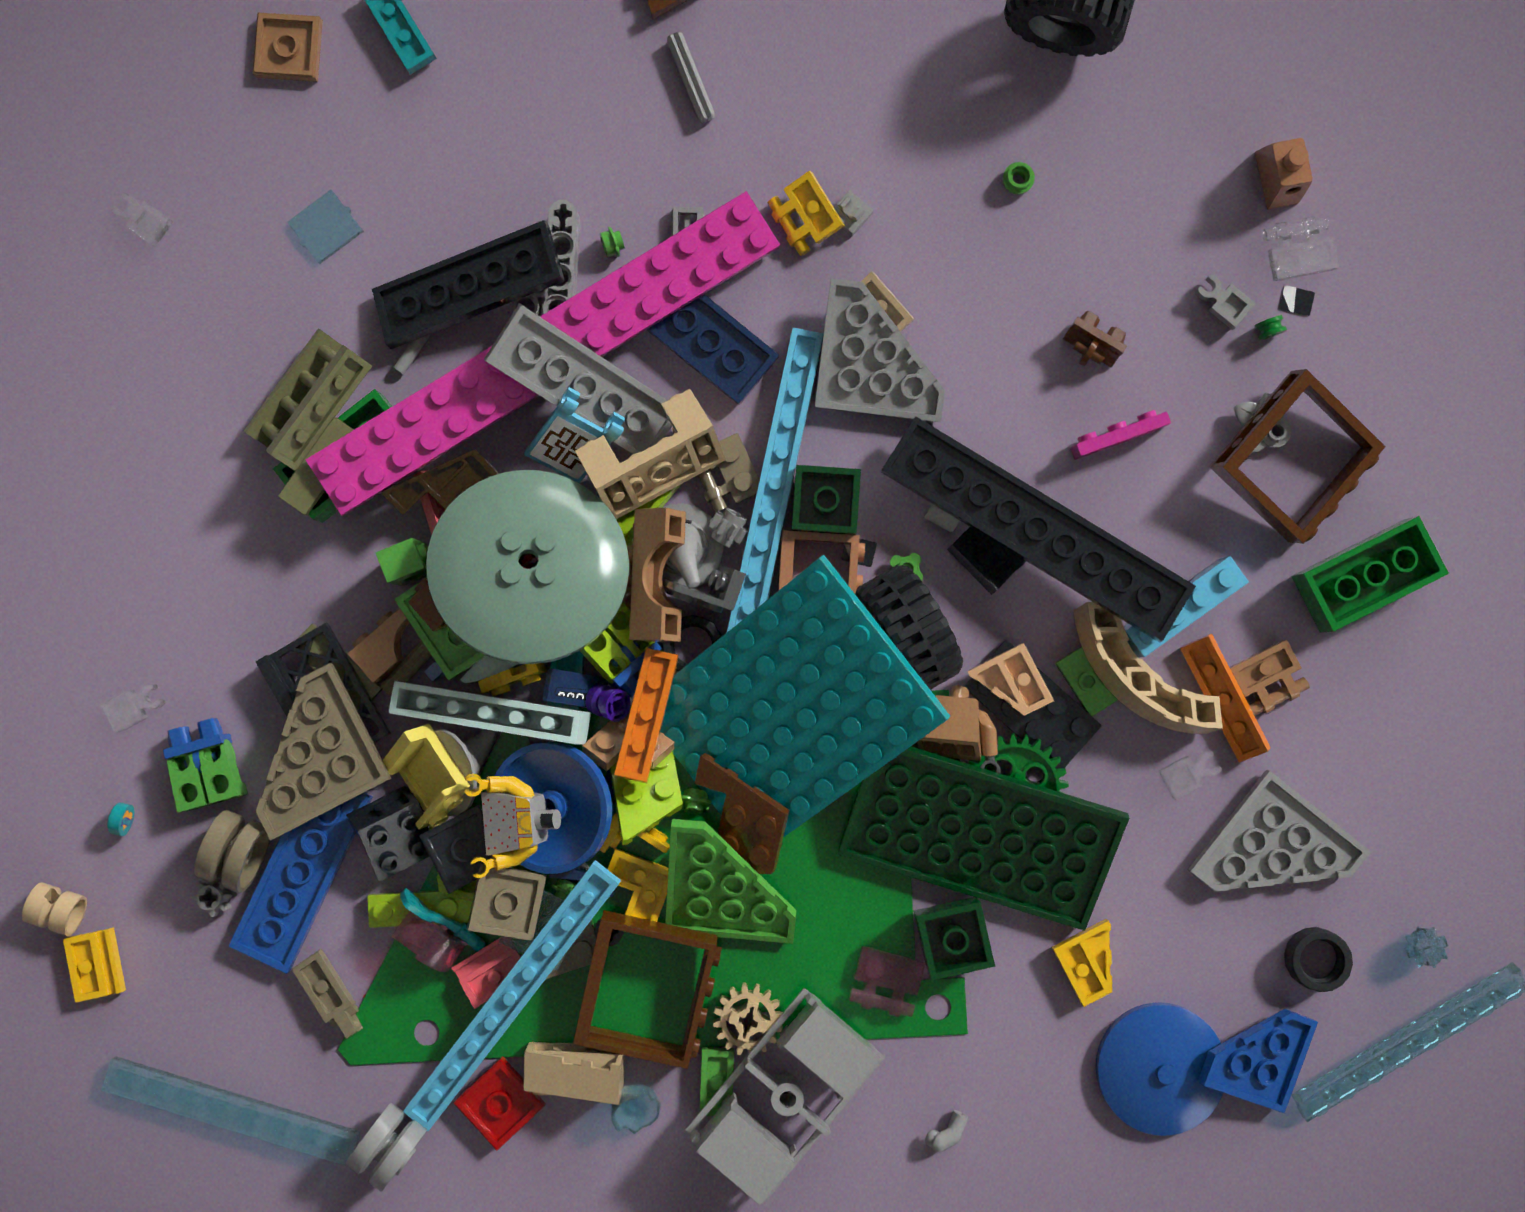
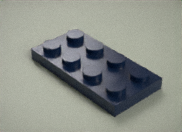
M705 294L647 329L651 335L738 405L744 401L779 358L777 352Z

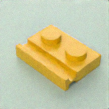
M114 927L63 939L75 1003L126 991Z

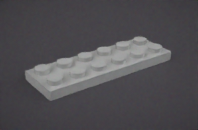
M520 303L484 358L487 363L556 406L568 387L580 393L579 398L576 400L579 404L574 413L601 428H604L613 412L623 416L625 421L621 426L624 427V431L613 442L632 454L642 452L657 444L659 440L665 438L672 427L661 405L668 401L667 399Z

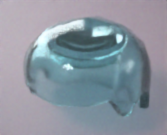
M631 1084L624 1086L619 1105H611V1121L615 1129L620 1132L622 1128H626L633 1134H636L643 1127L652 1125L659 1117L660 1100L654 1090L646 1085Z

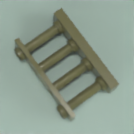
M318 328L244 429V432L268 447L267 453L296 471L330 422L336 417L366 376L372 365Z

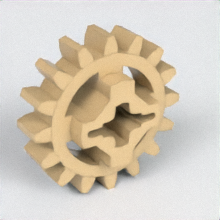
M745 982L742 984V991L738 992L733 986L730 987L731 997L728 998L725 995H721L720 1002L724 1006H715L714 1013L721 1016V1018L713 1021V1027L722 1028L717 1033L718 1040L727 1038L725 1045L727 1050L733 1045L737 1046V1055H741L744 1049H748L750 1053L783 1013L775 1011L780 1005L778 999L769 1000L771 990L768 989L762 994L757 983L753 990H748ZM747 999V1002L739 1007L733 1006L737 1001ZM759 1002L767 1008L770 1018L761 1013ZM753 1007L752 1014L754 1021H751L750 1024L747 1025L746 1031H744L743 1018L747 1016V1013L750 1012V1008ZM727 1021H729L730 1024L735 1025L738 1031L737 1036L731 1032V1030L728 1027ZM782 1025L776 1032H782ZM758 1032L764 1033L758 1038L749 1040L750 1036ZM773 1035L769 1042L775 1044L777 1042L776 1036ZM765 1045L761 1050L766 1052L767 1046Z

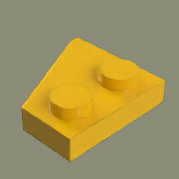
M544 663L524 664L479 680L478 684L482 693L491 692L492 696L495 697L511 691L509 686L511 684L521 681L522 685L526 686L540 681L539 674L545 673L547 670Z
M1107 919L1052 946L1083 1007L1112 993V976L1110 974L1112 951L1110 950L1109 935L1111 924Z

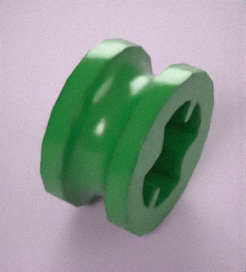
M1282 315L1269 318L1254 325L1255 330L1260 331L1259 341L1287 331L1286 326L1281 325Z

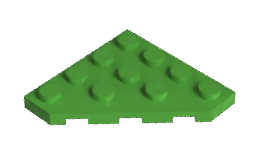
M672 819L665 924L715 934L717 937L793 944L796 909L706 822Z

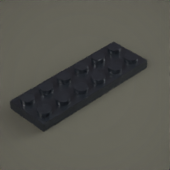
M542 220L372 289L385 344L390 349H394L562 283L565 280L550 227L545 220Z

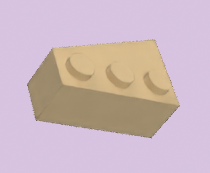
M529 1042L524 1056V1091L540 1096L555 1095L619 1105L625 1078V1055L579 1046L573 1043Z

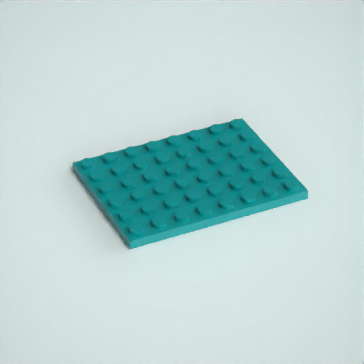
M823 555L674 675L660 732L675 742L673 754L694 781L700 756L706 753L715 758L714 762L726 770L729 768L738 774L740 780L752 788L757 787L790 810L783 836L785 837L950 718V714L833 565ZM698 785L701 790L706 791L709 795L708 799L712 801L713 806L722 816L726 794Z

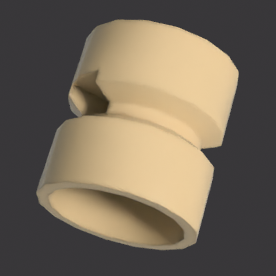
M43 882L38 883L25 901L22 921L40 928L48 925V929L52 932L67 937L71 936L84 918L87 898L71 891L62 893L59 887Z

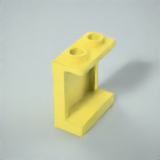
M430 724L403 732L382 760L390 776L400 773L424 810L423 815L415 823L418 829L430 825L434 828L446 822L449 818L448 813L462 803V796L465 794L464 790L470 787V784L465 780L464 775Z

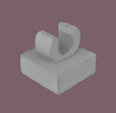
M851 190L834 207L845 225L842 229L851 237L873 214V209Z

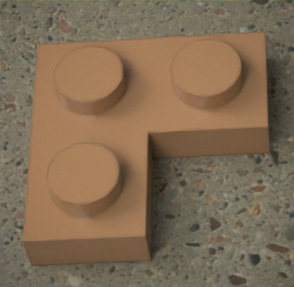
M630 710L624 719L617 722H608L582 745V752L606 771L618 761ZM661 732L651 766L652 769L674 750L675 742Z

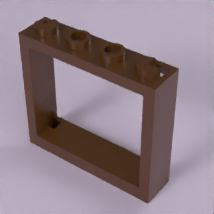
M1307 369L1293 370L1285 377L1209 467L1287 542L1304 544L1316 535L1317 527L1321 522L1335 513L1339 506L1338 502L1344 495L1357 487L1358 479L1361 475L1378 462V455L1386 446ZM1304 392L1361 448L1300 520L1295 523L1238 468Z
M604 910L573 1044L688 1069L690 1058H696L699 1051L701 1039L695 1038L697 1028H704L708 1009L702 1008L704 998H711L715 978L709 977L712 966L718 967L722 947L717 946V935ZM613 929L704 949L682 1045L591 1026Z

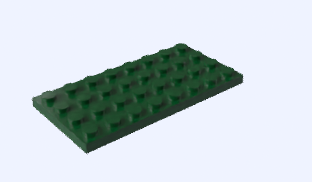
M911 746L861 782L838 855L1085 931L1130 818L1128 813Z

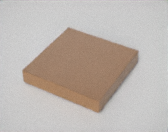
M257 12L253 75L256 78L318 82L323 25L321 17Z

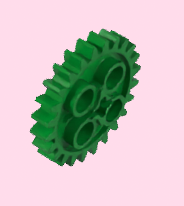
M1014 733L1011 734L1010 742L1007 743L1001 735L998 736V755H995V762L1001 759L1007 760L1013 767L1009 773L1003 775L1061 792L1060 789L1069 787L1068 781L1059 780L1060 777L1067 774L1066 768L1056 769V766L1061 762V758L1059 756L1052 759L1049 758L1052 747L1049 746L1043 751L1040 750L1041 740L1037 739L1031 745L1029 744L1027 734L1023 737L1022 742H1017ZM981 755V761L969 760L968 764L981 768V765L985 762V756ZM993 764L987 765L985 768L986 770L997 772ZM1031 767H1039L1044 771V776L1039 781H1031L1026 776L1027 770Z

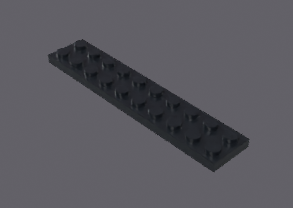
M916 416L881 470V473L1159 643L1164 640L1196 587L1191 582Z

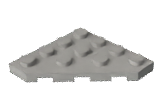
M831 278L815 407L914 419L916 416L925 421L941 422L945 389L905 339L866 285L859 281Z
M1266 770L1187 870L1213 891H1228L1229 889L1255 888L1274 886V884L1320 881V879L1352 877L1370 855L1371 851L1274 773Z

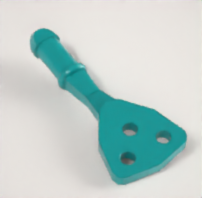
M407 888L401 892L400 899L404 907L421 919L430 923L436 922L444 925L454 932L455 937L462 939L477 952L485 947L486 942L473 931H468L464 922H457L430 910Z

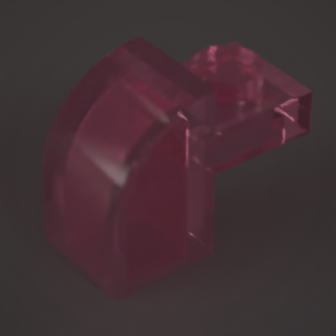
M411 911L408 912L392 935L394 939L415 953V958L418 961L441 972L449 971L468 946L462 939L455 937L454 932L444 925L439 927L434 922L430 923L421 919Z

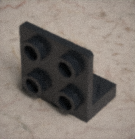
M406 786L346 814L351 827L362 842L378 881H383L430 857L419 836L429 831V828L427 826L418 829L415 823L423 813L419 802Z

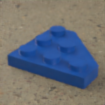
M1287 1009L1279 1011L1209 1050L1197 1082L1203 1086L1285 1114L1318 1021Z

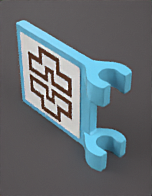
M568 387L556 409L529 444L524 455L573 481L581 483L587 473L575 450L584 446L588 441L595 440L603 435L610 445L624 431V427L621 425L625 418L613 412L604 428L597 426L574 413L579 404L576 400L579 398L580 393Z

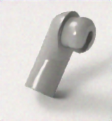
M953 1110L947 1129L940 1133L937 1130H930L925 1138L927 1146L932 1147L933 1151L943 1152L957 1144L961 1139L968 1115Z

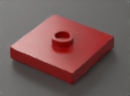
M503 1056L453 1102L496 1151L546 1104L539 1095L524 1091V1079Z

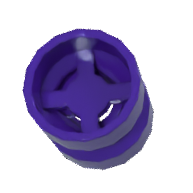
M598 683L588 691L585 704L589 712L617 722L624 719L628 714L631 700L627 692Z

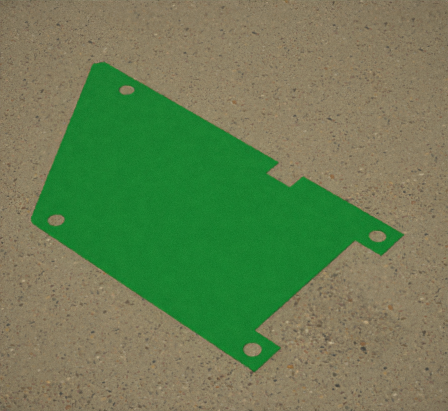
M949 690L932 691L935 696H949ZM581 708V711L589 712L587 708ZM591 713L587 741L611 720ZM502 732L480 774L481 779L486 780L488 776H495L500 765L512 753L531 745L529 736ZM560 742V743H564V744H568V745H570V746H573V747L577 748L578 750L582 751V745H581V744H571V743ZM674 755L681 796H683L685 789H700ZM596 764L605 778L607 771ZM861 782L783 837L776 870L773 874H760L796 909L793 944L717 937V946L722 947L719 965L718 967L712 966L709 976L715 978L711 998L705 997L702 1008H707L708 1011L704 1028L698 1027L695 1038L701 1039L699 1048L723 1047L726 1045V1037L719 1040L717 1038V1033L722 1028L713 1027V1021L721 1018V1016L714 1013L715 1006H724L720 1002L721 995H725L728 998L731 997L730 987L733 986L739 992L742 991V984L745 982L748 990H753L756 983L759 984L760 993L762 994L768 989L771 990L769 1000L778 999L780 1005L775 1011L784 1012L802 989L805 988L819 998L826 1007L864 1039L968 1034L965 977L942 978L931 981V979L917 980L911 877L838 855ZM481 793L475 797L472 806L468 810L477 805L482 810ZM713 804L709 806V811L698 815L687 813L682 808L672 816L661 819L659 824L653 828L664 833L668 837L666 842L670 844L672 819L703 821L718 834L721 815ZM635 836L628 845H622L621 840L616 847L622 851L669 868L670 848L665 854L639 836ZM609 847L605 853L599 850L594 857L586 862L590 868L596 860L608 869L615 849ZM434 864L420 891L439 890L438 874ZM545 874L547 876L533 941L564 902V900L554 896L556 889L552 888V884L555 885L558 878H549V874ZM617 886L613 897H608L592 918L594 928L601 919L604 910L625 915L634 891ZM667 896L657 920L660 923H665ZM442 924L401 926L358 1009L359 1011L356 1013L363 1029L347 1039L344 1036L338 1051L350 1065L442 1061L485 1005L484 1003L474 1009L459 982L458 976L452 970V967L477 951L459 937H455L454 932ZM612 930L611 939L613 938L614 933L619 930ZM474 932L486 942L485 947L502 937ZM625 932L617 944L608 948L591 1026L682 1045L704 949ZM511 937L522 955L533 942ZM590 965L545 979L485 1058H501L502 1056L524 1057L529 1042L573 1043ZM937 994L947 997L951 1004L948 1016L940 1020L931 1018L925 1008L927 1000ZM806 998L802 1000L782 1024V1030L786 1025L789 1026L806 1006ZM747 999L739 1000L733 1006L739 1007L746 1003ZM759 1002L760 1011L768 1012L767 1008ZM430 1020L438 1026L439 1038L434 1044L422 1045L416 1040L414 1031L419 1022ZM780 1032L775 1033L777 1040L780 1038Z

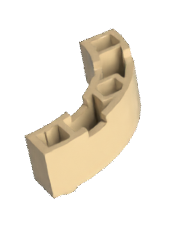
M1086 602L1073 610L1079 640L1090 665L1105 687L1127 708L1156 725L1189 734H1208L1223 729L1219 696L1201 695L1184 689L1178 690L1165 683L1160 675L1153 671L1143 659H1138L1127 642L1129 638L1122 619L1094 602Z

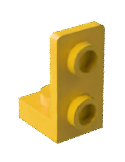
M617 812L612 817L608 836L600 848V851L603 853L609 847L616 849L621 841ZM652 828L650 831L646 829L637 835L665 854L670 848V844L666 842L668 837L656 828Z

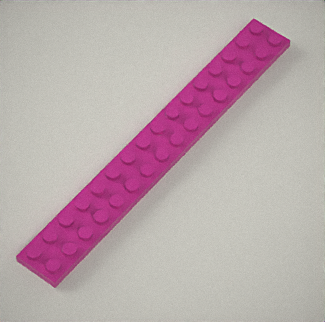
M745 191L540 317L603 357L779 249L780 243L748 192ZM489 347L305 460L339 513L344 516L539 395L487 363L484 358L491 349Z

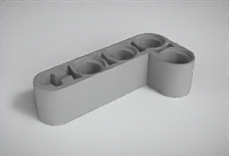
M564 199L557 200L550 206L548 212V225L555 248L563 243L571 246L568 253L558 255L562 273L569 277L568 282L563 286H551L544 289L543 293H534L511 302L512 313L519 303L521 305L533 304L535 306L534 313L542 316L576 295L581 222L577 209L570 201ZM565 213H568L570 216L567 217L565 220V228L567 232L563 231V226L560 222V219H563Z

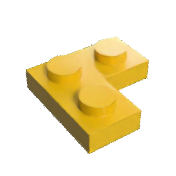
M616 848L607 870L621 880L618 886L634 891L625 915L657 922L667 896L669 868Z

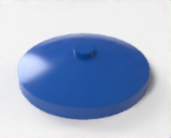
M540 742L515 751L500 765L495 776H514L532 787L534 793L544 795L546 810L557 809L561 814L559 829L547 830V841L539 843L537 852L522 862L521 866L538 873L558 874L577 868L595 856L604 844L610 830L612 800L608 784L602 772L585 753L573 746L560 742Z
M1161 1002L1134 1007L1120 1015L1109 1026L1100 1041L1095 1065L1100 1092L1111 1110L1123 1122L1138 1131L1160 1136L1186 1132L1206 1120L1215 1110L1223 1096V1092L1203 1086L1197 1082L1208 1051L1220 1045L1221 1042L1216 1033L1203 1019L1184 1007Z

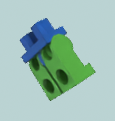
M218 718L197 722L201 739L195 741L191 739L188 726L167 731L170 748L163 749L165 759H167L177 813L196 810L248 795L246 784L241 781L236 764V756L231 744V735L223 734Z

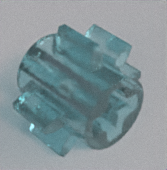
M1418 926L1411 935L1405 936L1409 945L1404 948L1408 958L1415 959L1419 968L1423 965L1436 968V964L1442 959L1448 958L1445 949H1443L1448 946L1445 936L1438 937L1435 927L1427 929Z

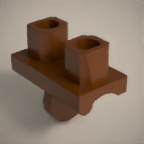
M1086 311L1080 318L1077 317L1064 335L1063 340L1074 345L1073 349L1082 354L1079 364L1085 366L1089 359L1099 365L1104 363L1112 368L1127 347V345L1123 344L1126 332L1117 327H1111L1107 333L1096 328L1100 321L1098 316L1090 311Z

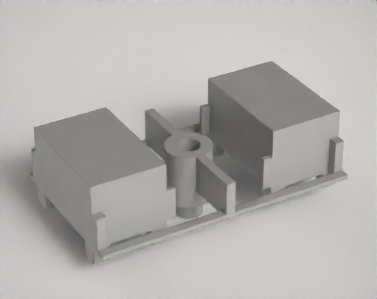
M803 988L685 1130L690 1134L691 1142L696 1145V1152L756 1203L761 1205L768 1200L822 1134L826 1137L829 1136L831 1133L829 1125L885 1059V1056L875 1049L874 1045L867 1039L861 1037L826 1007L819 998ZM804 998H806V1006L789 1026L786 1025L782 1032L779 1033L780 1038L776 1043L779 1049L784 1046V1048L836 1091L835 1093L840 1101L824 1121L804 1104V1095L800 1083L795 1076L789 1073H781L773 1078L753 1061ZM747 1069L769 1088L772 1106L778 1114L793 1116L799 1113L816 1130L797 1152L795 1144L789 1146L784 1140H779L739 1106L735 1093L728 1095L722 1101V1106L705 1127L702 1125L698 1131L695 1128L740 1074Z

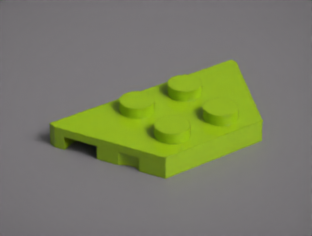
M673 751L654 769L651 768L647 784L615 776L617 762L609 768L622 845H628L635 836L646 829L649 831L658 825L661 819L670 817L682 809L683 801Z

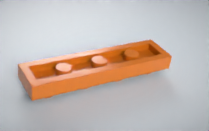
M1212 633L1183 645L1180 650L1203 694L1219 696L1222 731L1238 762L1240 763L1268 752L1271 747Z
M646 648L614 773L615 776L647 784L679 658L678 655Z

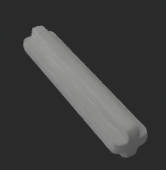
M681 32L671 34L667 37V43L698 120L701 123L711 121L715 118V112L685 38Z

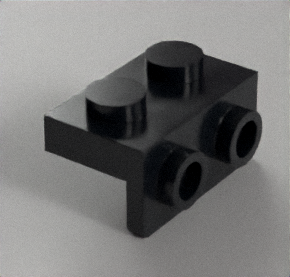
M968 527L947 549L991 595L1016 570L1027 562L971 527Z

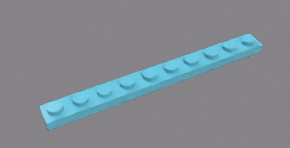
M792 328L740 569L741 572L746 573L734 610H731L727 632L768 600L824 333Z
M596 860L593 862L403 1112L408 1117L417 1121L427 1131L431 1129L619 885L621 880Z

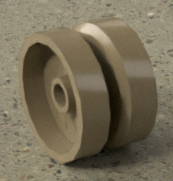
M229 810L222 811L215 818L202 840L194 865L195 876L210 883L221 879L224 888L239 894L244 892L256 877L269 847L270 839L262 823L253 820L245 825V819L242 815Z

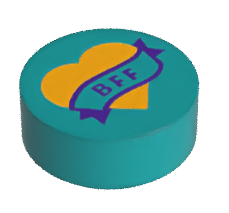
M120 802L112 808L107 822V829L110 834L125 836L129 832L135 814L133 805Z

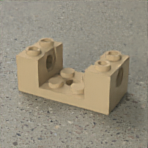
M690 389L672 396L668 401L661 404L673 426L671 428L673 435L662 438L657 444L648 449L631 455L624 462L619 463L604 435L595 440L588 441L584 446L575 450L600 499L610 509L616 519L726 460L712 423Z

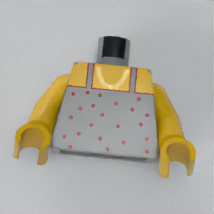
M474 773L465 777L466 781L475 780L479 783L476 789H465L464 792L471 797L481 793L486 855H492V859L486 860L483 857H476L470 862V864L481 861L486 865L484 872L473 874L474 877L482 878L493 868L498 871L520 865L537 852L539 843L547 841V830L559 829L561 825L560 811L557 809L546 810L544 795L534 793L532 787L514 776H488L486 780H482L479 775Z

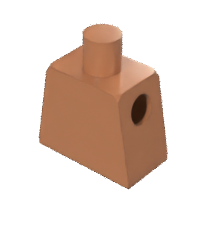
M1296 138L1276 142L1255 151L1267 210L1298 204L1310 187L1313 179L1309 164V153L1306 150L1304 139Z

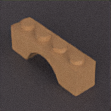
M671 508L635 509L629 640L681 642L682 609L671 603L666 596L662 576L668 557L674 550L685 544V511Z
M400 608L395 613L389 611L376 622L379 627L370 634L365 632L352 643L354 648L348 653L372 683H381L404 660L401 652V640L410 622Z

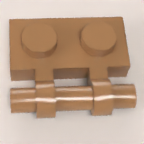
M1282 640L1230 666L1244 697L1252 693L1256 697V701L1249 704L1254 716L1261 712L1266 714L1274 710L1275 705L1287 699L1292 701L1300 697L1301 692L1310 688L1308 681L1304 677L1294 681L1291 676L1292 673L1302 669L1288 640ZM1279 680L1281 688L1268 694L1265 687Z

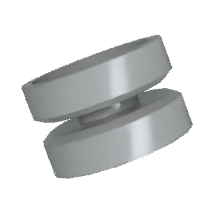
M393 1103L387 1106L345 1163L356 1174H361L374 1159L379 1162L369 1175L368 1183L380 1192L384 1190L394 1175L398 1176L416 1152L415 1146L427 1131L425 1127L413 1120L397 1135L394 1131L404 1119V1112Z

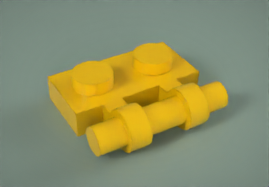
M811 171L806 172L783 189L790 199L783 204L779 197L775 196L767 202L773 211L771 216L776 223L781 224L787 234V242L790 247H795L800 256L805 255L811 250L805 241L809 235H812L815 242L820 244L845 226ZM795 211L798 212L804 222V225L797 228L790 217Z

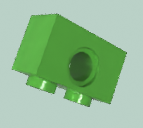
M410 538L375 552L387 583L405 586L427 577L426 561L429 546L422 541Z

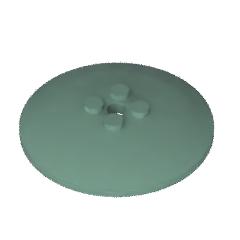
M516 470L497 474L479 481L461 493L447 507L437 522L430 538L426 569L433 603L445 624L459 639L474 650L500 661L518 664H538L555 661L580 651L598 638L610 625L622 604L629 576V557L626 541L616 518L604 502L592 491L576 481L555 473L537 470ZM527 553L533 554L537 557L538 564L531 569L523 568L518 562L520 557Z

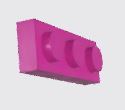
M1152 410L1137 416L1138 422L1128 426L1126 421H1121L1107 427L1108 433L1097 436L1094 431L1077 438L1079 443L1071 448L1073 457L1077 460L1163 429L1171 424L1167 412L1157 415L1156 411Z

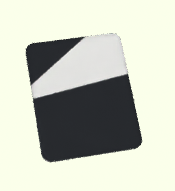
M1286 285L1284 286L1279 308L1309 316L1315 293Z
M859 538V543H865L864 562H858V564L871 567L877 543ZM844 544L841 559L849 562L850 544Z

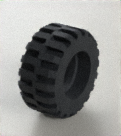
M1007 0L1004 15L1007 25L1011 27L1012 31L1016 35H1021L1022 39L1028 43L1032 42L1037 47L1047 48L1059 54L1062 52L1068 53L1070 56L1084 55L1085 57H1092L1095 54L1104 55L1112 52L1123 42L1135 0Z
M896 565L858 587L855 595L930 690L959 674L963 666V658L960 647L956 642L957 639L929 589L922 583L919 576L914 574L911 568L904 565Z

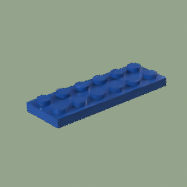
M363 793L281 835L229 947L286 974L291 971L356 834L346 814L369 804L373 796Z

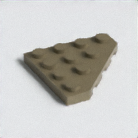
M329 663L301 677L296 689L297 694L293 706L289 710L277 753L273 757L266 778L267 782L255 811L270 841L392 779L333 663Z

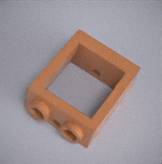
M782 530L779 590L792 580L795 541L850 544L847 585L856 593L858 587L863 584V575H857L858 562H864L865 543H859L860 535Z

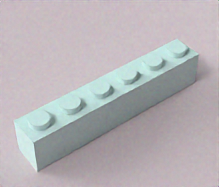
M394 681L389 708L390 714L581 745L587 741L591 712Z

